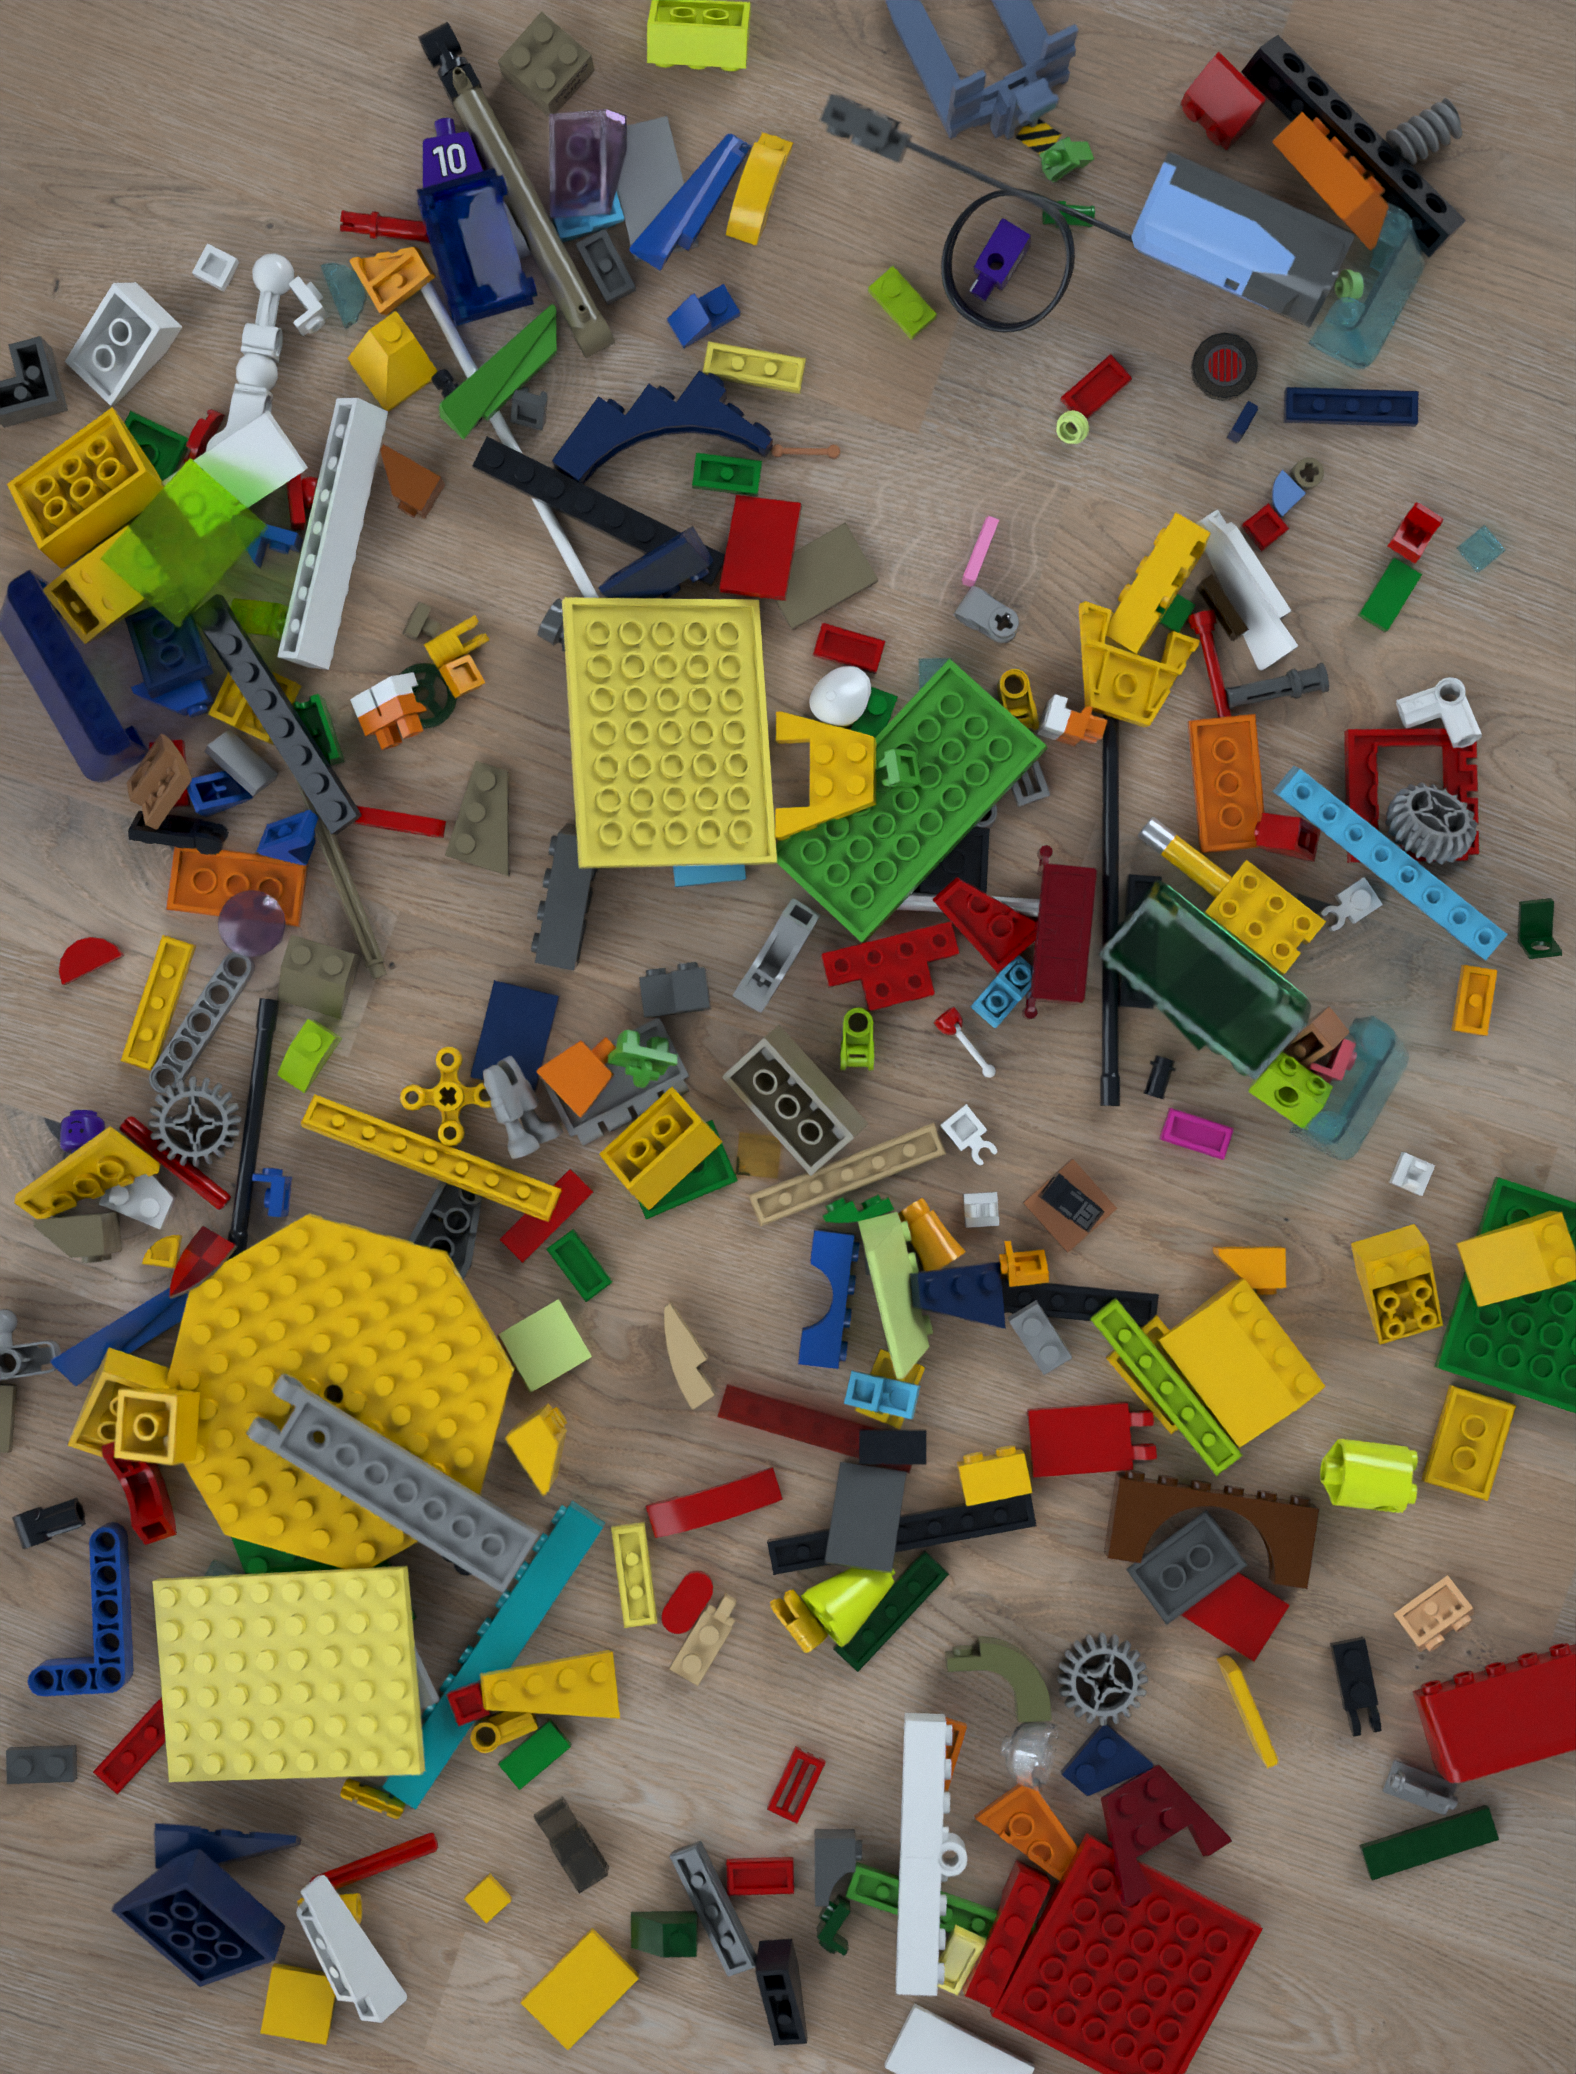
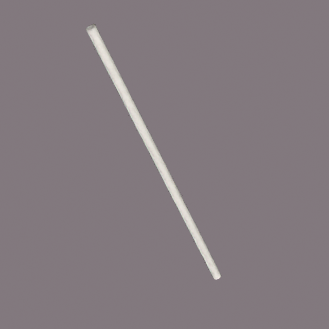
M430 281L420 290L467 378H469L478 369ZM499 410L489 419L502 444L522 453ZM531 498L583 597L599 598L552 508Z

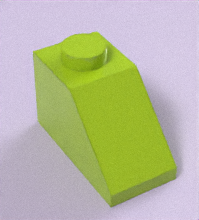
M307 1019L290 1044L277 1075L301 1092L306 1093L342 1038L316 1020Z

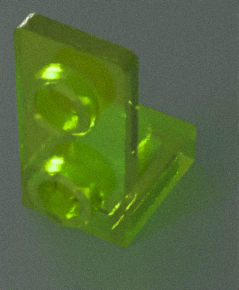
M240 598L232 600L230 608L247 634L268 636L281 642L288 606L281 603Z

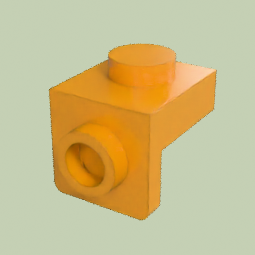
M1011 1240L1004 1241V1254H999L1001 1274L1007 1273L1009 1287L1049 1283V1271L1044 1249L1013 1253Z

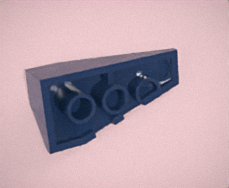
M155 1823L154 1827L156 1869H160L174 1857L198 1848L206 1853L218 1866H224L301 1845V1838L296 1835L263 1832L243 1834L242 1831L231 1829H216L215 1832L199 1826Z

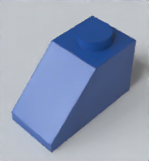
M205 678L196 680L153 699L148 694L144 682L131 687L133 694L141 699L183 716L189 715L190 718L206 713L208 711L207 707L214 703Z

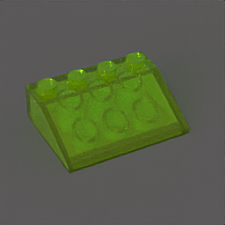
M190 458L100 559L174 625L180 628L265 533L268 527Z

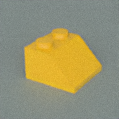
M119 1389L114 1458L169 1465L196 1460L200 1392L178 1389Z

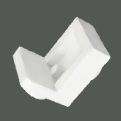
M297 276L288 285L307 311L293 323L301 335L305 336L307 333L313 334L321 329L325 324V319L329 316L319 302L323 296L310 281L305 285L302 279Z

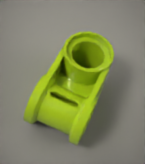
M852 1008L844 1015L840 1046V1070H846L847 1067H867L868 1071H874L873 1018L864 1008ZM854 1013H862L866 1016L867 1026L863 1031L855 1032L850 1029L848 1021ZM864 1054L865 1057H850L849 1055Z

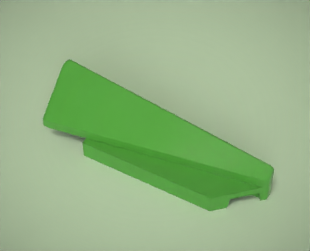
M553 304L547 307L439 404L440 418L463 440L470 434L481 417L488 421L513 397L516 389L520 390L557 354L556 307Z

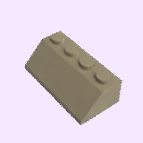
M780 1025L760 1040L722 1076L810 1176L868 1125L867 1121Z

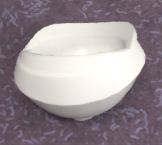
M843 666L830 671L816 684L811 693L809 703L812 713L820 722L844 728L853 724L863 714L871 694L870 679L865 672L854 666Z

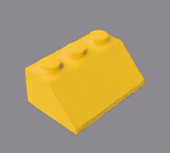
M671 1087L599 1155L626 1189L650 1210L723 1141L686 1100Z
M549 1403L517 1423L505 1437L542 1495L549 1492L558 1477L567 1432L564 1426L567 1424V1420L557 1406L552 1409Z

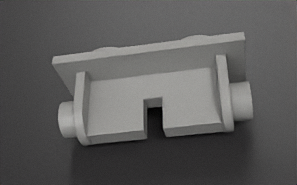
M1393 1761L1383 1788L1384 1793L1445 1816L1448 1809L1454 1810L1456 1808L1458 1798L1453 1796L1457 1783H1450L1444 1778L1399 1761Z

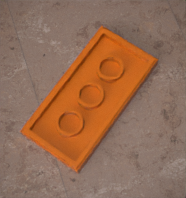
M1249 714L1187 721L1200 853L1258 848L1254 831L1257 822L1261 821L1262 813H1265L1256 715Z
M175 847L166 910L300 927L308 864L299 865L259 854L221 850L216 855L201 854L196 848Z

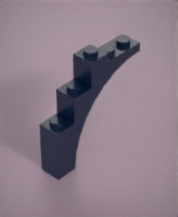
M699 370L677 402L673 401L675 396L666 388L660 385L658 388H655L649 383L628 413L624 415L625 409L616 401L609 398L606 402L598 396L552 459L554 468L560 473L585 484L598 468L618 453L642 441L665 435L695 433L717 436L742 444L763 457H766L773 447V439L769 437L771 432L758 422L751 424L744 419V413L732 403L723 404L727 399V391L724 388L725 383L719 377L712 373L705 375Z

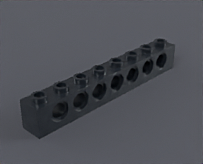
M1276 35L1262 45L1241 71L1291 122L1302 112L1311 121L1317 117L1330 131L1325 137L1330 141L1335 136L1348 150L1344 157L1349 160L1354 156L1365 168L1366 172L1362 175L1363 178L1367 180L1372 176L1385 190L1380 196L1389 206L1386 216L1428 257H1431L1466 221L1279 35Z

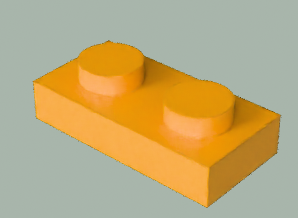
M1461 965L1451 1031L1480 1036L1488 1035L1498 970Z

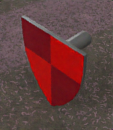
M202 1226L183 1251L171 1279L169 1297L171 1299L201 1285L226 1262L237 1246Z

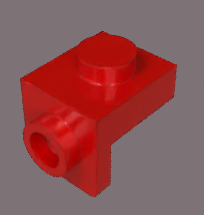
M1416 502L1400 522L1387 547L1416 564L1444 519Z

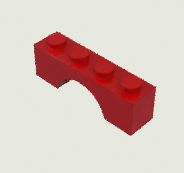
M1018 1860L1015 1861L1002 1890L1000 1906L993 1926L986 1938L985 1947L963 1985L965 1997L994 2010L996 2009L1050 1888L1046 1873Z

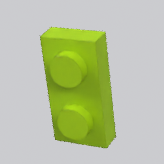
M894 266L889 268L868 287V292L911 340L936 319L937 314Z

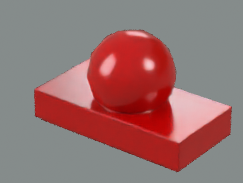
M301 474L286 482L290 525L293 531L305 529L304 508H312L318 482L316 477L309 476L301 480Z

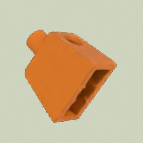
M605 1037L591 1050L581 1040L540 1067L536 1072L581 1118L588 1112L615 1075L606 1063L608 1062V1054L616 1049V1046Z

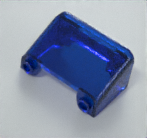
M495 168L416 190L417 203L455 327L534 304L533 297L538 296L533 277L526 278L522 270L504 208L503 196L508 195V190L503 174L497 176Z

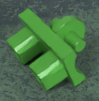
M627 1029L618 1035L616 1049L608 1054V1064L625 1067V1074L633 1076L634 1085L644 1088L649 1080L658 1081L659 1076L664 1075L670 1065L675 1066L677 1064V1054L670 1053L667 1038L651 1037L647 1041L646 1048L640 1046V1034Z

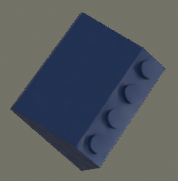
M200 1848L171 1859L115 1903L111 1910L199 1987L275 1961L286 1927L271 1911L266 1909L251 1893L246 1891Z

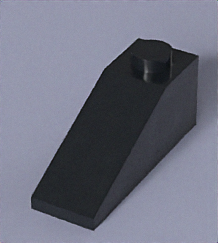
M793 1940L759 1941L755 1974L774 2046L807 2044L808 2037L799 1965Z

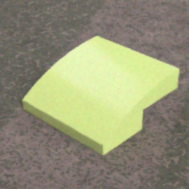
M559 1299L497 1334L530 1393L592 1357Z

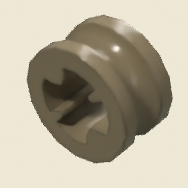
M1308 457L1299 461L1291 471V479L1302 490L1314 488L1322 481L1324 476L1322 464L1318 460ZM1305 466H1310L1309 471L1312 469L1315 471V476L1310 479V482L1305 481L1306 477L1302 479L1300 476V472L1305 469Z

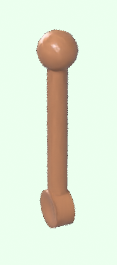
M776 444L771 448V453L774 457H781L783 454L828 455L829 458L836 459L840 455V448L837 445H830L828 448H783L781 445Z

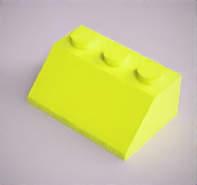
M652 0L647 22V63H655V65L664 68L672 67L675 64L688 65L692 69H704L707 66L721 67L725 71H737L740 68L746 69L751 2Z

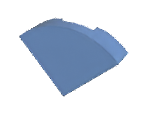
M1284 470L1277 476L1272 488L1273 509L1280 518L1306 494Z

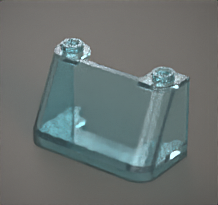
M1387 203L1389 207L1376 247L1372 250V260L1369 265L1381 273L1365 303L1363 304L1350 297L1337 300L1331 306L1320 326L1316 328L1308 343L1312 347L1355 369H1364L1375 360L1425 267V258L1410 217L1403 210L1390 203Z
M1374 1016L1355 1018L1349 1028V1034L1353 1036L1356 1042V1058L1367 1063L1340 1112L1337 1114L1332 1111H1321L1304 1128H1300L1294 1123L1289 1132L1337 1160H1348L1358 1152L1409 1062V1053L1394 1030Z

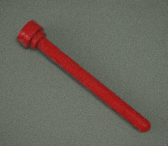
M1207 610L1189 615L1191 630L1194 629L1195 635L1200 637L1218 718L1229 717L1231 713L1212 631H1215L1214 624L1217 623L1214 610Z

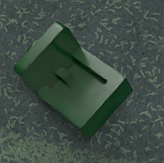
M838 1894L834 1902L829 1900L828 1907L822 1908L819 1914L821 1921L817 1926V1938L819 1939V1944L832 1954L839 1952L845 1956L849 1950L848 1941L839 1935L837 1931L851 1910L850 1901Z

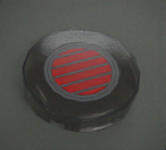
M1220 333L1212 335L1201 342L1193 355L1190 369L1193 382L1197 388L1199 387L1204 392V395L1210 399L1227 401L1238 398L1249 389L1256 378L1258 362L1256 353L1249 342L1235 334Z

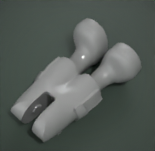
M507 1056L499 1061L497 1065H492L483 1071L484 1086L491 1097V1106L497 1121L501 1124L505 1123L509 1138L508 1152L511 1158L516 1159L536 1151L540 1147L539 1144L550 1141L563 1133L558 1122L541 1121L535 1113L534 1108L538 1106L539 1100L531 1087L532 1085L525 1079L519 1065L512 1056ZM519 1117H520V1119H521V1122H522L523 1127L521 1126V1124H520V1122H519V1120H518Z

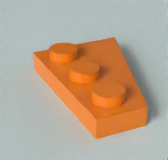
M1029 1777L974 1815L977 1821L993 1830L1000 1838L1008 1844H1012L1059 1881L1062 1879L1078 1849L1074 1840Z

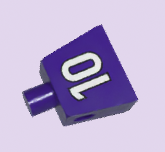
M452 118L436 120L434 124L437 137L423 140V192L428 204L490 193L469 132L456 133L454 119Z
M1002 217L974 265V273L978 277L969 292L986 302L994 287L1003 291L1030 249L1031 235ZM994 262H999L1002 264V267L999 270H992L990 265Z

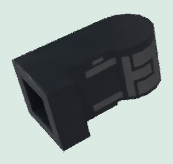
M1057 1172L1038 1195V1197L1061 1215L1073 1221L1087 1233L1091 1231L1105 1212Z

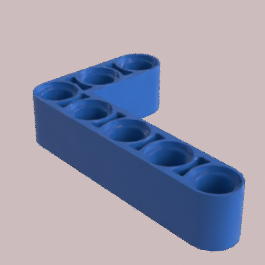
M106 1523L92 1533L89 1541L94 1657L45 1660L33 1669L28 1676V1686L32 1693L37 1696L113 1693L121 1689L133 1676L128 1535L126 1529L119 1523ZM104 1532H109L113 1535L115 1539V1546L113 1548L103 1543L102 1535ZM105 1566L114 1568L117 1574L115 1581L105 1577L103 1572ZM107 1599L117 1604V1614H111L106 1610L105 1601ZM108 1633L118 1637L120 1642L118 1648L108 1644L106 1639ZM109 1667L119 1670L121 1674L120 1681H114L109 1677ZM75 1669H81L87 1674V1683H82L76 1679ZM42 1670L52 1674L54 1679L52 1685L43 1681L41 1676Z

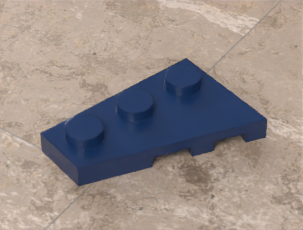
M987 1262L910 1273L912 1304L914 1308L1006 1329L1000 1262Z

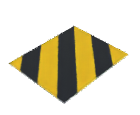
M1038 119L1037 126L1031 128L1030 124L1023 126L1015 138L1040 154V152H1045L1053 146L1062 134L1041 119Z

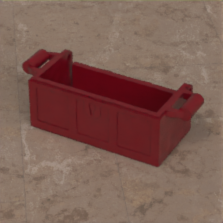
M1048 845L1042 846L1037 852V857L1039 858L1037 875L1042 876L1031 991L1026 994V1005L1022 1010V1016L1027 1020L1037 1016L1036 1001L1078 1005L1085 1001L1097 870L1090 867L1049 864V858L1053 854V849Z

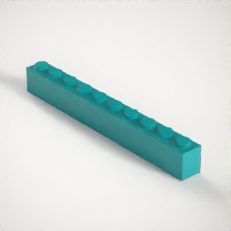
M573 1500L568 1508L563 1505L560 1506L551 1520L556 1526L549 1536L542 1533L532 1548L537 1553L530 1564L524 1561L513 1578L518 1580V1583L512 1592L506 1589L498 1599L495 1606L500 1610L492 1620L487 1617L476 1633L481 1637L474 1648L470 1645L467 1646L457 1661L462 1667L456 1676L449 1673L439 1688L444 1693L437 1704L428 1706L421 1715V1719L425 1721L422 1725L425 1771L420 1775L386 1776L388 1778L382 1788L413 1809H417L474 1723L472 1721L458 1727L447 1693L479 1680L481 1682L480 1673L507 1669L512 1666L605 1525L603 1520Z

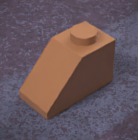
M1328 1006L1272 1047L1267 1054L1271 1057L1279 1049L1306 1067L1333 1050L1350 1032L1330 1006Z

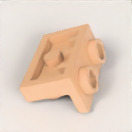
M1447 1575L1395 1612L1394 1617L1415 1643L1419 1652L1426 1648L1431 1652L1445 1642L1443 1636L1454 1629L1456 1632H1459L1466 1628L1473 1621L1470 1617L1474 1615V1610Z

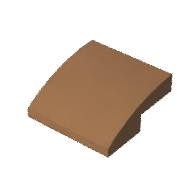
M162 733L159 735L127 781L130 801L142 806L145 825L156 830L192 781L185 760L166 735Z

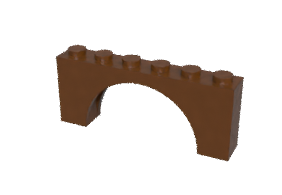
M1125 1470V1475H1115L1104 1554L1109 1559L1141 1563L1143 1553L1150 1538L1167 1519L1190 1508L1202 1506L1220 1507L1240 1514L1257 1529L1267 1551L1269 1563L1268 1578L1274 1584L1308 1589L1319 1508L1314 1504H1310V1498L1290 1495V1500L1278 1499L1277 1493L1265 1490H1257V1495L1244 1493V1488L1238 1486L1224 1485V1490L1211 1488V1483L1205 1481L1191 1480V1485L1178 1483V1478L1173 1476L1158 1475V1480L1145 1478L1144 1472Z

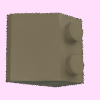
M291 935L281 964L277 1000L342 1019L361 956Z
M119 1212L57 1216L34 1220V1227L70 1258L82 1257V1263L111 1260V1253L122 1251Z

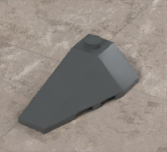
M440 1181L408 1241L427 1248L446 1251L464 1280L472 1265L482 1196Z

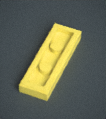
M708 341L703 373L705 375L712 373L724 381L800 394L806 358Z
M645 1522L612 1526L611 1531L624 1628L657 1624L658 1618Z

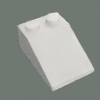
M113 283L65 362L110 406H115L164 356L182 329V326L137 283Z

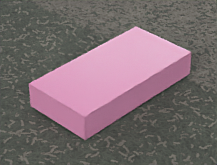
M991 516L986 517L963 575L962 584L969 587L974 586L999 519Z

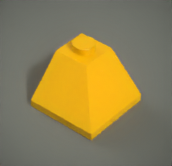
M397 311L369 329L347 358L381 407L388 412L432 381L431 378L438 372Z

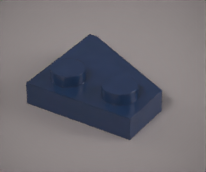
M1106 1723L1105 1726L1100 1724L1060 1772L1062 1776L1088 1797L1148 1771L1154 1764Z

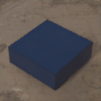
M1250 401L1246 403L1226 437L1227 439L1235 443L1241 440L1258 411L1257 405Z

